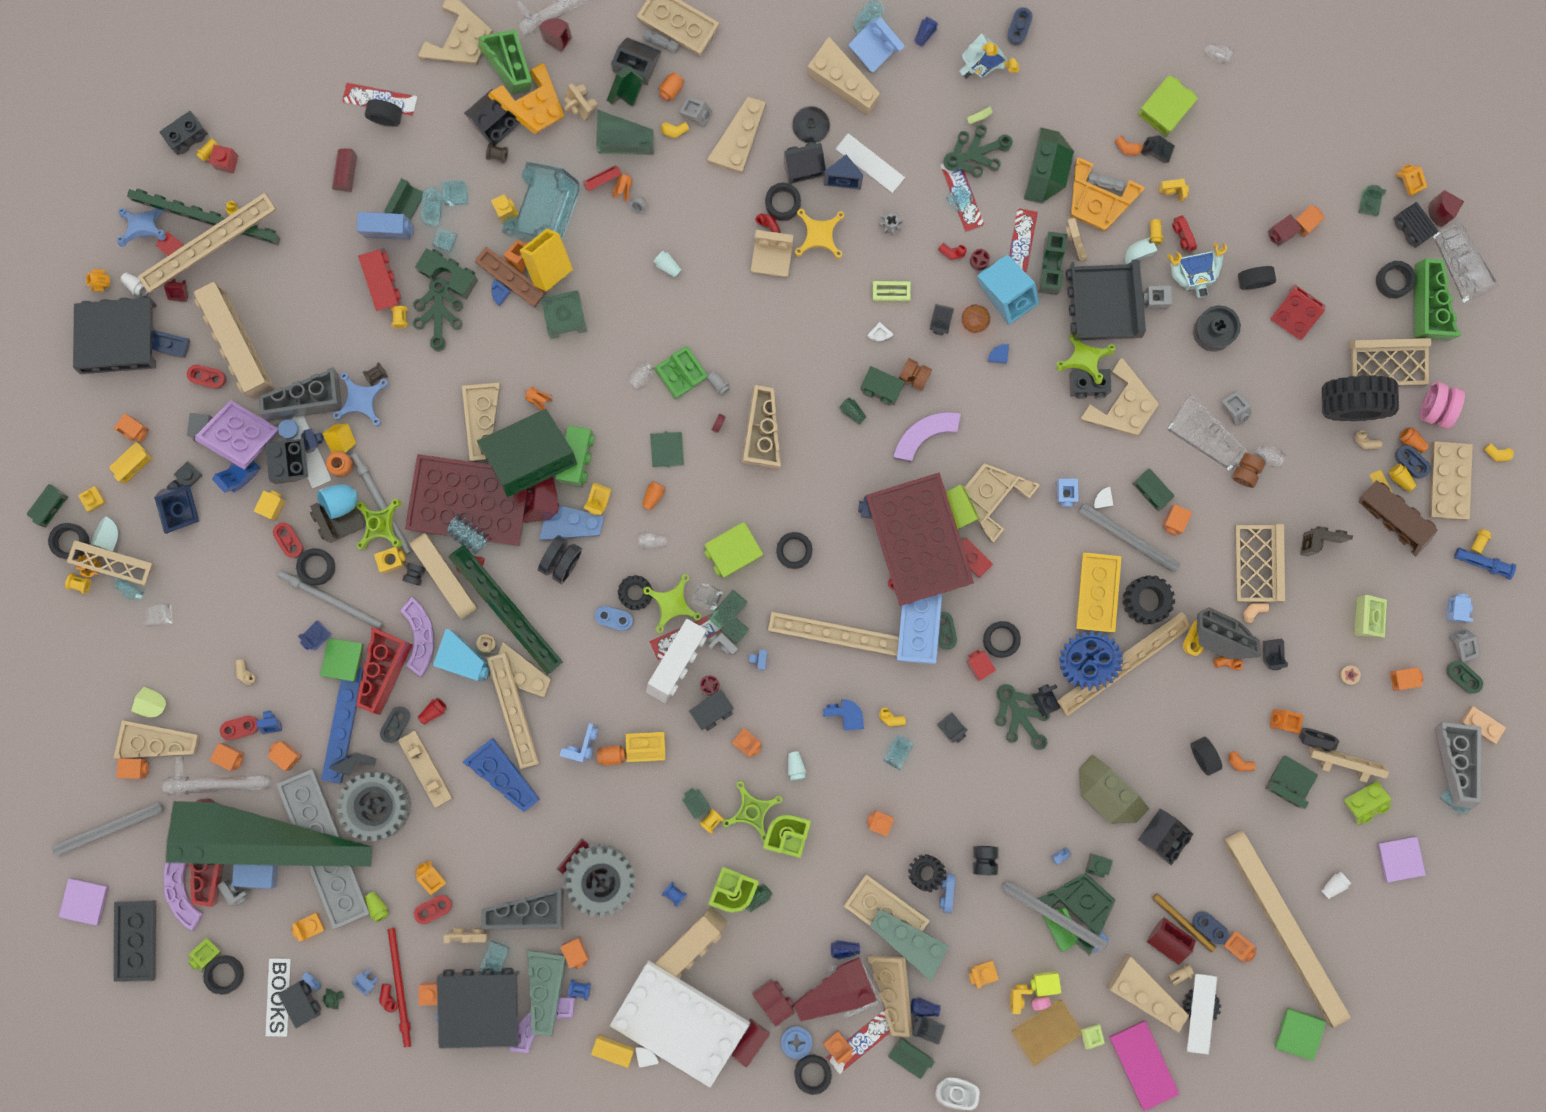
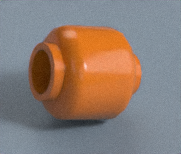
M336 451L328 456L326 467L332 475L343 478L352 472L353 461L346 453Z

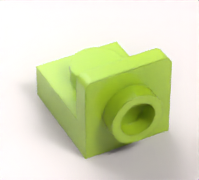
M206 938L188 954V964L195 971L199 969L202 972L208 963L220 954V951Z

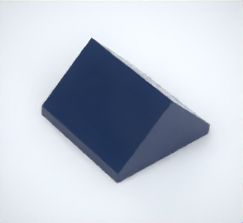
M846 154L825 170L824 186L861 190L863 174Z
M190 485L161 489L155 495L154 499L164 534L199 522Z

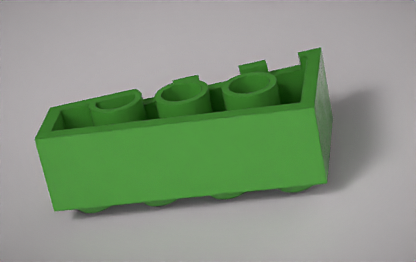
M1425 258L1415 263L1414 338L1450 341L1460 337V329L1457 330L1456 326L1457 316L1453 312L1451 304L1453 301L1452 294H1449L1447 286L1449 281L1444 260Z

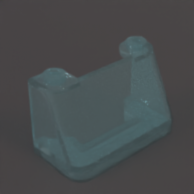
M527 162L522 172L524 182L529 185L517 219L513 217L508 218L504 222L502 232L507 236L529 243L545 229H550L559 233L562 240L580 191L579 181L563 168Z

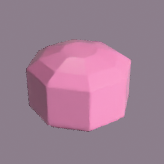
M1046 995L1037 996L1031 1000L1032 1008L1035 1011L1051 1006L1050 999Z

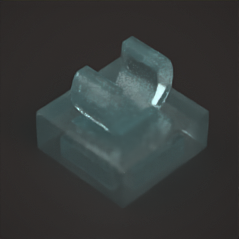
M962 185L947 197V200L958 212L962 211L974 199Z
M439 227L432 245L451 253L458 235Z

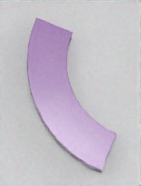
M938 413L918 421L902 436L893 458L912 462L917 448L927 438L939 433H957L961 414Z
M411 597L400 610L410 623L414 633L413 651L405 666L419 677H422L432 659L434 632L427 612L414 597Z
M166 863L163 873V889L166 901L179 922L193 931L204 913L196 908L194 904H191L185 888V872L188 863Z
M560 997L556 1019L573 1017L575 997ZM531 1011L518 1025L521 1043L518 1047H510L509 1051L530 1052L531 1043L536 1035L532 1034Z

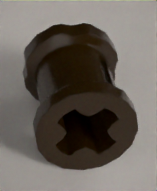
M489 143L486 150V160L495 159L505 164L508 158V147H496Z
M380 362L376 363L377 366L369 371H363L365 378L371 386H374V383L381 378L388 377Z

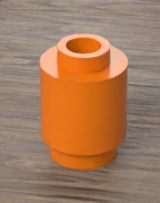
M672 72L659 86L658 91L660 93L658 95L665 101H673L682 89L684 79L677 73Z
M613 745L597 749L598 764H603V766L623 764V760H626L625 748H622L621 745Z

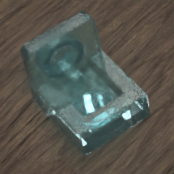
M115 578L114 588L123 592V597L133 600L134 597L142 598L144 592L127 585V580Z
M896 736L883 761L900 770L914 744L905 737Z

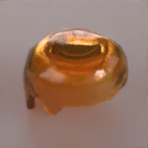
M972 304L963 311L961 322L969 332L980 333L989 326L991 316L986 307Z

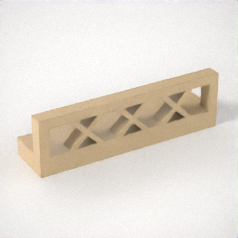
M75 540L67 563L144 586L154 564ZM76 550L85 552L88 558L82 562L73 560ZM98 556L103 557L107 565L97 568L92 559ZM120 562L124 564L127 570L118 574L114 572L111 565ZM136 568L144 569L143 579H135L131 571Z

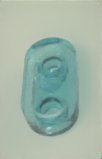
M877 0L869 1L854 20V30L857 34L864 29L860 28L861 24L867 25L872 19L882 17L884 8L881 2ZM871 10H876L877 13L872 14Z
M430 187L424 190L422 194L421 218L426 225L435 226L441 220L442 195L438 189ZM432 196L436 197L434 201H430ZM431 214L435 215L432 220L429 219Z

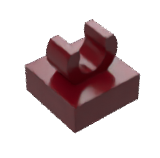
M172 279L171 282L165 283L164 289L168 300L187 302L189 296L185 280L182 283H178L176 279Z

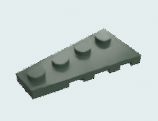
M878 909L870 927L926 978L932 981L949 945Z
M527 951L529 958L528 972L530 976L532 1034L553 1037L566 959L565 956Z

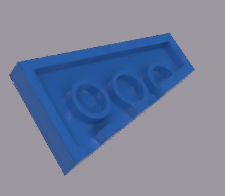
M494 738L490 739L462 762L473 769L478 776L483 777L494 789L504 794V797L523 812L540 800Z

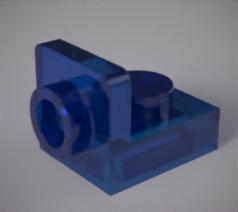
M316 621L304 634L298 636L301 639L299 643L306 650L316 651L332 634L319 621Z

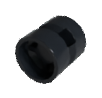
M973 846V857L976 859L973 862V874L998 875V863L995 860L998 859L999 847Z

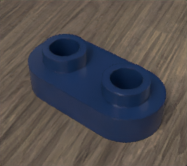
M1021 7L1014 13L1007 34L1008 41L1013 45H1020L1026 39L1033 17L1032 12L1028 8ZM1023 17L1025 21H1020L1019 18ZM1018 34L1020 38H1015L1013 35Z
M1405 445L1397 449L1395 453L1397 462L1402 464V466H1406L1414 478L1420 479L1430 473L1431 467L1429 462L1412 446ZM1402 453L1407 454V459L1402 457ZM1417 466L1421 468V472H1417Z
M1200 911L1193 916V926L1215 944H1223L1228 940L1229 932L1227 928L1209 913ZM1203 918L1207 920L1205 925L1201 924ZM1218 931L1222 932V936L1220 938H1217L1216 933Z

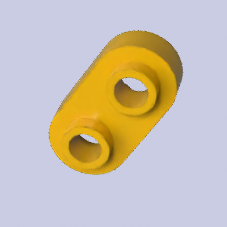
M1197 620L1193 622L1183 642L1185 653L1193 656L1199 655L1204 647L1199 645Z

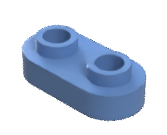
M602 606L596 610L595 619L603 626L626 631L633 625V618L628 612L608 606ZM603 612L608 613V617L606 619L601 618V614ZM622 617L627 620L623 625L619 622Z
M946 873L945 881H941L943 883L941 889H944V897H940V908L943 909V913H952L955 874Z

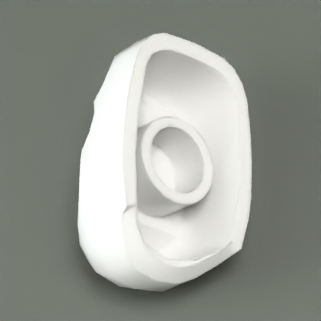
M946 1078L937 1085L935 1097L940 1104L948 1108L970 1111L977 1107L980 1092L977 1086L957 1078Z

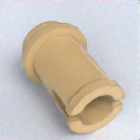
M1184 964L1183 968L1168 976L1173 985L1176 986L1188 978L1193 979L1192 976L1195 974L1189 964L1187 966Z

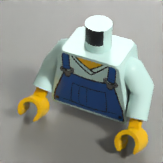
M981 33L962 54L966 65L959 70L967 79L974 72L980 77H984L994 69H1006L1007 67L1009 72L1016 73L1019 71V64L1014 58L1007 61L999 46Z
M1223 242L1222 248L1218 249V243H1214L1215 254L1211 251L1182 258L1181 254L1175 251L1176 256L1173 259V256L1169 253L1167 259L1172 262L1170 264L1172 278L1181 287H1184L1186 291L1195 289L1198 299L1208 297L1207 287L1211 286L1219 277L1223 264V253L1227 250L1226 244Z

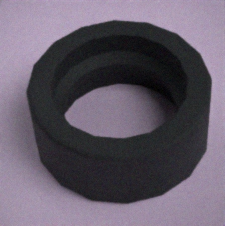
M371 99L367 102L364 116L374 123L388 127H397L400 125L403 110L391 102Z
M784 182L773 185L768 190L765 198L767 212L780 221L790 220L795 217L801 205L800 193L797 188ZM785 191L793 196L794 205L791 210L779 212L774 209L772 199L776 193Z
M1403 261L1389 262L1379 270L1376 276L1378 290L1388 298L1397 299L1403 297L1413 289L1416 283V275L1413 268ZM1397 269L1405 275L1406 285L1403 289L1394 290L1387 285L1385 276L1389 270Z
M1261 266L1238 273L1240 289L1252 290L1276 283L1274 267Z
M61 523L50 532L48 545L54 555L68 560L70 552H63L59 548L58 541L61 534L67 530H72L78 534L79 542L89 544V536L85 529L79 525ZM76 550L73 560L83 556L85 552Z
M799 532L785 534L777 543L776 549L778 560L782 565L790 569L802 568L808 564L813 551L811 541L807 536ZM796 539L805 545L806 553L800 561L792 562L784 556L783 548L789 540Z
M312 548L300 554L296 563L298 576L301 580L311 585L319 586L331 580L335 573L334 559L322 549ZM312 556L324 558L327 564L325 574L319 578H312L305 572V563Z
M999 621L986 629L983 643L989 654L994 657L1005 658L1013 655L1018 650L1021 636L1015 625L1007 621ZM1005 628L1011 632L1013 644L1008 650L999 651L992 646L991 635L996 629Z
M1202 737L1191 743L1192 753L1198 765L1207 776L1222 770L1221 759L1207 737Z
M228 955L220 956L210 961L203 973L204 984L207 989L219 995L228 994L236 990L244 978V969L240 961ZM222 963L232 966L235 972L234 981L225 987L218 986L213 980V970Z
M815 1054L807 1055L800 1059L794 1071L797 1086L806 1094H820L831 1083L830 1065L823 1057ZM809 1063H817L824 1070V1080L818 1086H809L802 1079V1069Z

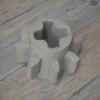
M889 210L887 216L882 214L881 218L884 221L880 222L879 226H884V234L888 231L894 235L895 230L901 231V226L898 224H902L903 219L898 218L899 212L894 214ZM894 221V224L888 225V222Z

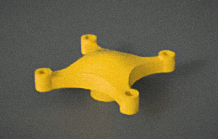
M799 209L797 216L804 221L807 227V238L800 248H796L795 255L800 257L810 248L822 247L831 251L836 259H841L842 251L835 247L832 233L836 224L844 219V212L839 211L837 216L831 220L818 221L809 218L803 209Z

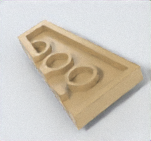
M500 382L462 386L470 462L487 460L484 454L482 455L477 440L493 433Z

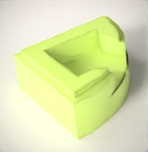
M987 107L967 117L969 124L988 117L993 113L992 109Z

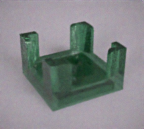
M578 290L541 298L550 339L559 338L561 333L576 330L578 333L588 332L581 305V296Z

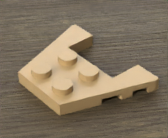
M445 0L442 8L458 16L456 23L443 49L425 41L418 54L419 59L478 65L483 54L478 47L479 37L493 34L492 29L460 0Z
M1121 358L1111 374L1127 384L1107 415L1090 404L1080 420L1138 436L1159 403L1125 360Z
M985 463L965 486V489L980 517L977 521L992 543L1004 531V528L989 516L1008 492L1014 487L1027 499H1030L1040 485Z

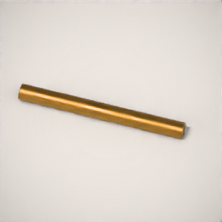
M1158 893L1153 896L1152 899L1210 952L1216 949L1212 942Z

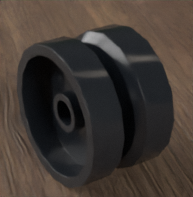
M1216 305L1208 308L1197 318L1194 324L1193 335L1195 341L1201 348L1207 351L1217 352L1224 350L1237 339L1240 333L1241 323L1239 316L1227 306Z
M557 535L544 553L537 571L546 576L553 572L552 579L562 585L574 570L583 549L574 543L568 546V540Z

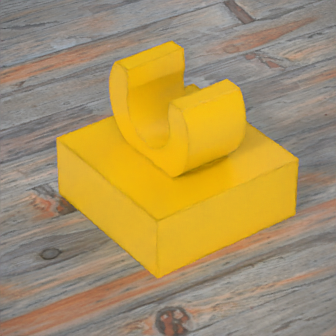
M93 486L78 495L84 508L89 513L106 504L97 486Z

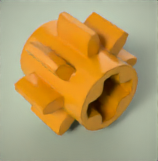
M92 269V272H88L86 275V285L91 287V291L104 292V288H108L110 285V276L105 274L103 269Z
M79 556L78 562L88 559L87 556ZM97 557L92 559L95 567L101 568L102 562H97ZM75 567V569L80 570V575L90 578L94 574H99V572L87 568Z

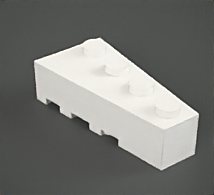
M686 619L648 682L647 694L666 704L670 695L673 696L678 689V681L680 679L683 680L687 674L688 669L686 668L689 662L693 663L697 657V648L699 646L702 647L707 640L705 636L706 629Z

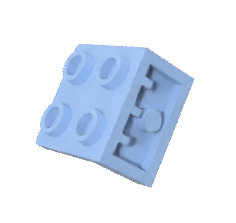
M881 17L872 19L848 44L849 48L871 73L893 52L900 51L905 46Z
M589 723L582 750L574 746H567V748L561 749L560 756L580 762H586L587 759H590L593 748L590 746L592 740H596L599 730L596 729V724Z

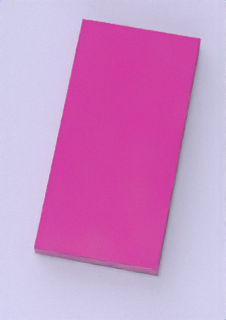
M1145 1020L1109 1036L1143 1111L1180 1095Z

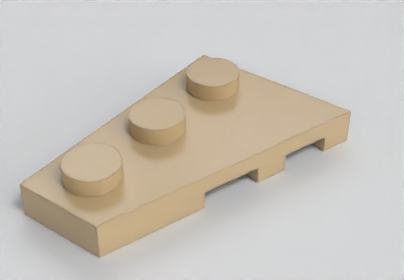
M503 642L499 654L507 653L517 688L545 697L551 679Z

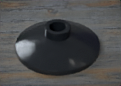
M813 106L805 107L794 116L793 131L797 138L803 142L817 143L823 140L829 132V118L820 108ZM813 120L815 124L809 125L808 121Z

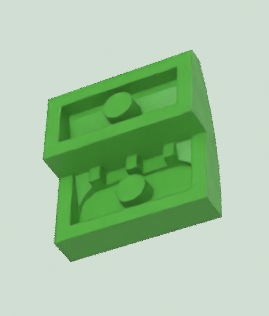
M688 346L675 352L670 358L654 368L675 400L708 377Z
M328 638L320 676L356 682L364 644Z
M1287 1008L1280 1023L1281 1030L1274 1044L1275 1049L1313 1061L1326 1021Z

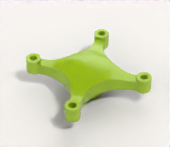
M1070 333L1069 341L1073 344L1075 351L1068 360L1064 362L1058 361L1056 370L1061 372L1068 368H1078L1091 374L1095 383H1102L1103 375L1098 372L1097 364L1103 357L1114 354L1115 345L1110 344L1107 348L1103 349L1094 348L1081 343L1079 340H1074V334Z
M393 499L391 504L381 511L370 510L364 502L356 504L357 509L362 511L366 519V531L362 540L357 543L358 549L365 550L371 540L380 537L387 538L395 547L402 546L403 542L396 538L392 526L394 511L402 505L401 500Z
M682 574L679 583L667 592H655L650 587L643 588L642 592L653 597L660 608V620L655 627V632L662 633L666 622L677 615H688L694 620L701 619V614L693 612L687 606L684 599V585L689 580L687 574Z
M740 780L737 783V788L742 795L741 807L736 815L723 821V826L729 827L736 822L748 823L759 831L761 840L765 842L763 837L767 835L764 829L765 814L771 806L781 803L783 797L782 795H777L770 800L755 798L746 790L745 782Z

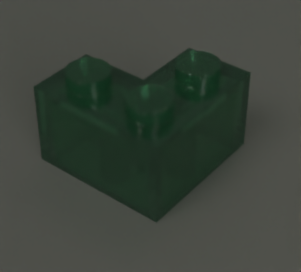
M733 589L708 617V620L735 644H738L750 631L748 627L736 618L748 602Z

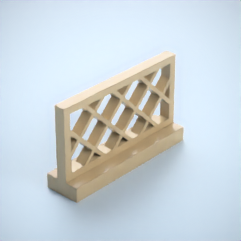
M1431 338L1349 341V349H1351V376H1357L1361 370L1368 376L1375 375L1381 369L1387 377L1395 379L1393 375L1400 369L1406 374V377L1402 381H1397L1398 385L1429 384V346H1431ZM1418 350H1423V359L1418 363L1412 355ZM1380 351L1387 356L1381 364L1374 358ZM1397 351H1401L1406 356L1400 364L1393 358ZM1357 352H1364L1369 357L1362 365L1357 361ZM1408 359L1416 365L1410 372L1402 367ZM1370 360L1378 366L1372 374L1365 368ZM1389 360L1397 366L1391 373L1383 367ZM1418 368L1423 372V381H1417L1412 376Z
M1284 524L1236 525L1237 602H1285ZM1271 529V538L1267 542L1258 536L1262 530ZM1240 530H1249L1253 536L1245 542L1240 538ZM1255 537L1264 544L1257 552L1248 545ZM1245 546L1254 554L1247 562L1240 556V551ZM1265 546L1271 551V557L1267 561L1258 555ZM1255 556L1264 563L1257 571L1248 564ZM1240 560L1244 563L1242 567L1240 565ZM1270 560L1272 562V567L1268 564ZM1265 565L1272 571V576L1267 581L1258 573ZM1245 566L1254 572L1247 581L1241 576V570ZM1255 575L1264 582L1258 590L1248 583ZM1245 585L1255 592L1249 598H1241V589ZM1267 585L1272 590V598H1264L1259 591Z

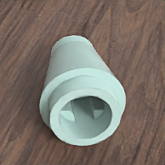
M662 251L653 261L656 267L674 278L682 270L668 252Z
M799 752L788 753V777H790L791 781L805 779L807 772Z

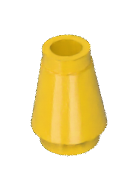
M1397 464L1388 472L1390 479L1407 492L1416 487V483L1406 466Z

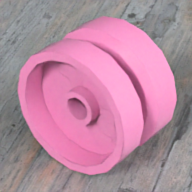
M1438 381L1434 382L1424 398L1420 420L1430 424L1436 422L1439 427L1450 429L1461 413L1465 391L1454 386L1448 389L1447 384Z

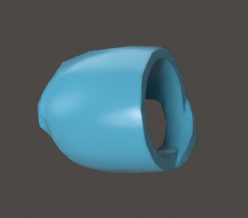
M336 484L318 490L317 499L328 517L334 519L353 510L357 504L358 495L357 491L351 486Z

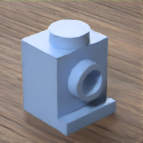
M1058 479L1056 481L1057 503H1060L1061 507H1073V504L1078 502V479ZM1068 491L1069 497H1064L1063 492Z
M1456 594V596L1449 598L1446 620L1461 623L1473 622V618H1469L1473 605L1471 604V598H1468L1467 594Z

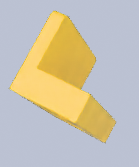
M135 442L109 469L115 474L114 477L118 482L126 484L153 457L138 442Z
M598 1034L591 1055L628 1068L635 1048Z

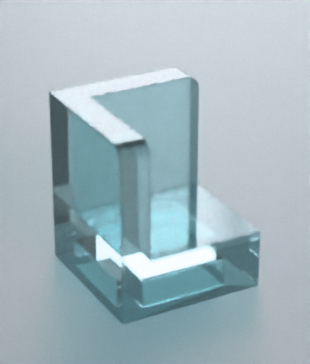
M465 181L441 182L442 201L445 206L468 204Z

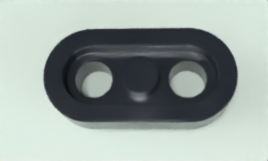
M395 707L392 709L380 730V737L384 742L394 743L399 740L410 720V712L407 708ZM399 713H403L404 718L402 720L398 719ZM389 730L394 731L393 737L388 735Z
M1302 728L1299 734L1303 744L1321 747L1325 751L1336 750L1339 744V740L1335 736L1310 728Z

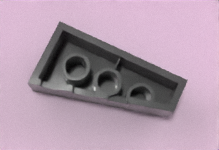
M332 367L321 374L311 375V378L292 383L293 385L285 388L281 387L259 396L260 415L266 421L340 411L342 409L339 374Z
M559 888L482 909V929H563L564 889Z

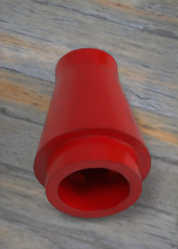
M440 698L432 699L421 714L418 715V719L422 724L426 725L428 722L445 714L444 711L447 710V707Z

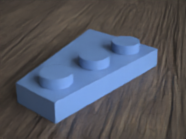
M559 506L558 513L550 520L543 522L539 540L555 539L557 535L564 538L600 536L605 517Z

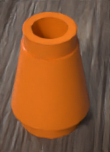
M1407 427L1399 436L1401 443L1412 446L1420 453L1425 452L1429 447V444L1415 428Z
M654 481L648 484L642 506L652 511L653 507L665 494V487Z

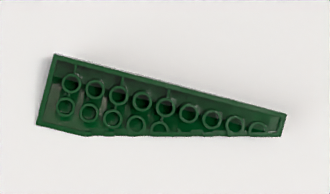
M173 801L165 863L371 866L372 846L260 816L216 802Z

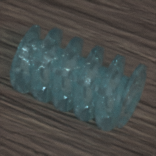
M457 513L447 527V535H453L455 541L459 540L461 545L466 544V548H472V552L476 554L486 545L490 535L484 538V530L478 534L479 527L476 526L474 529H471L472 522L465 525L466 518L464 517L459 521L460 514Z

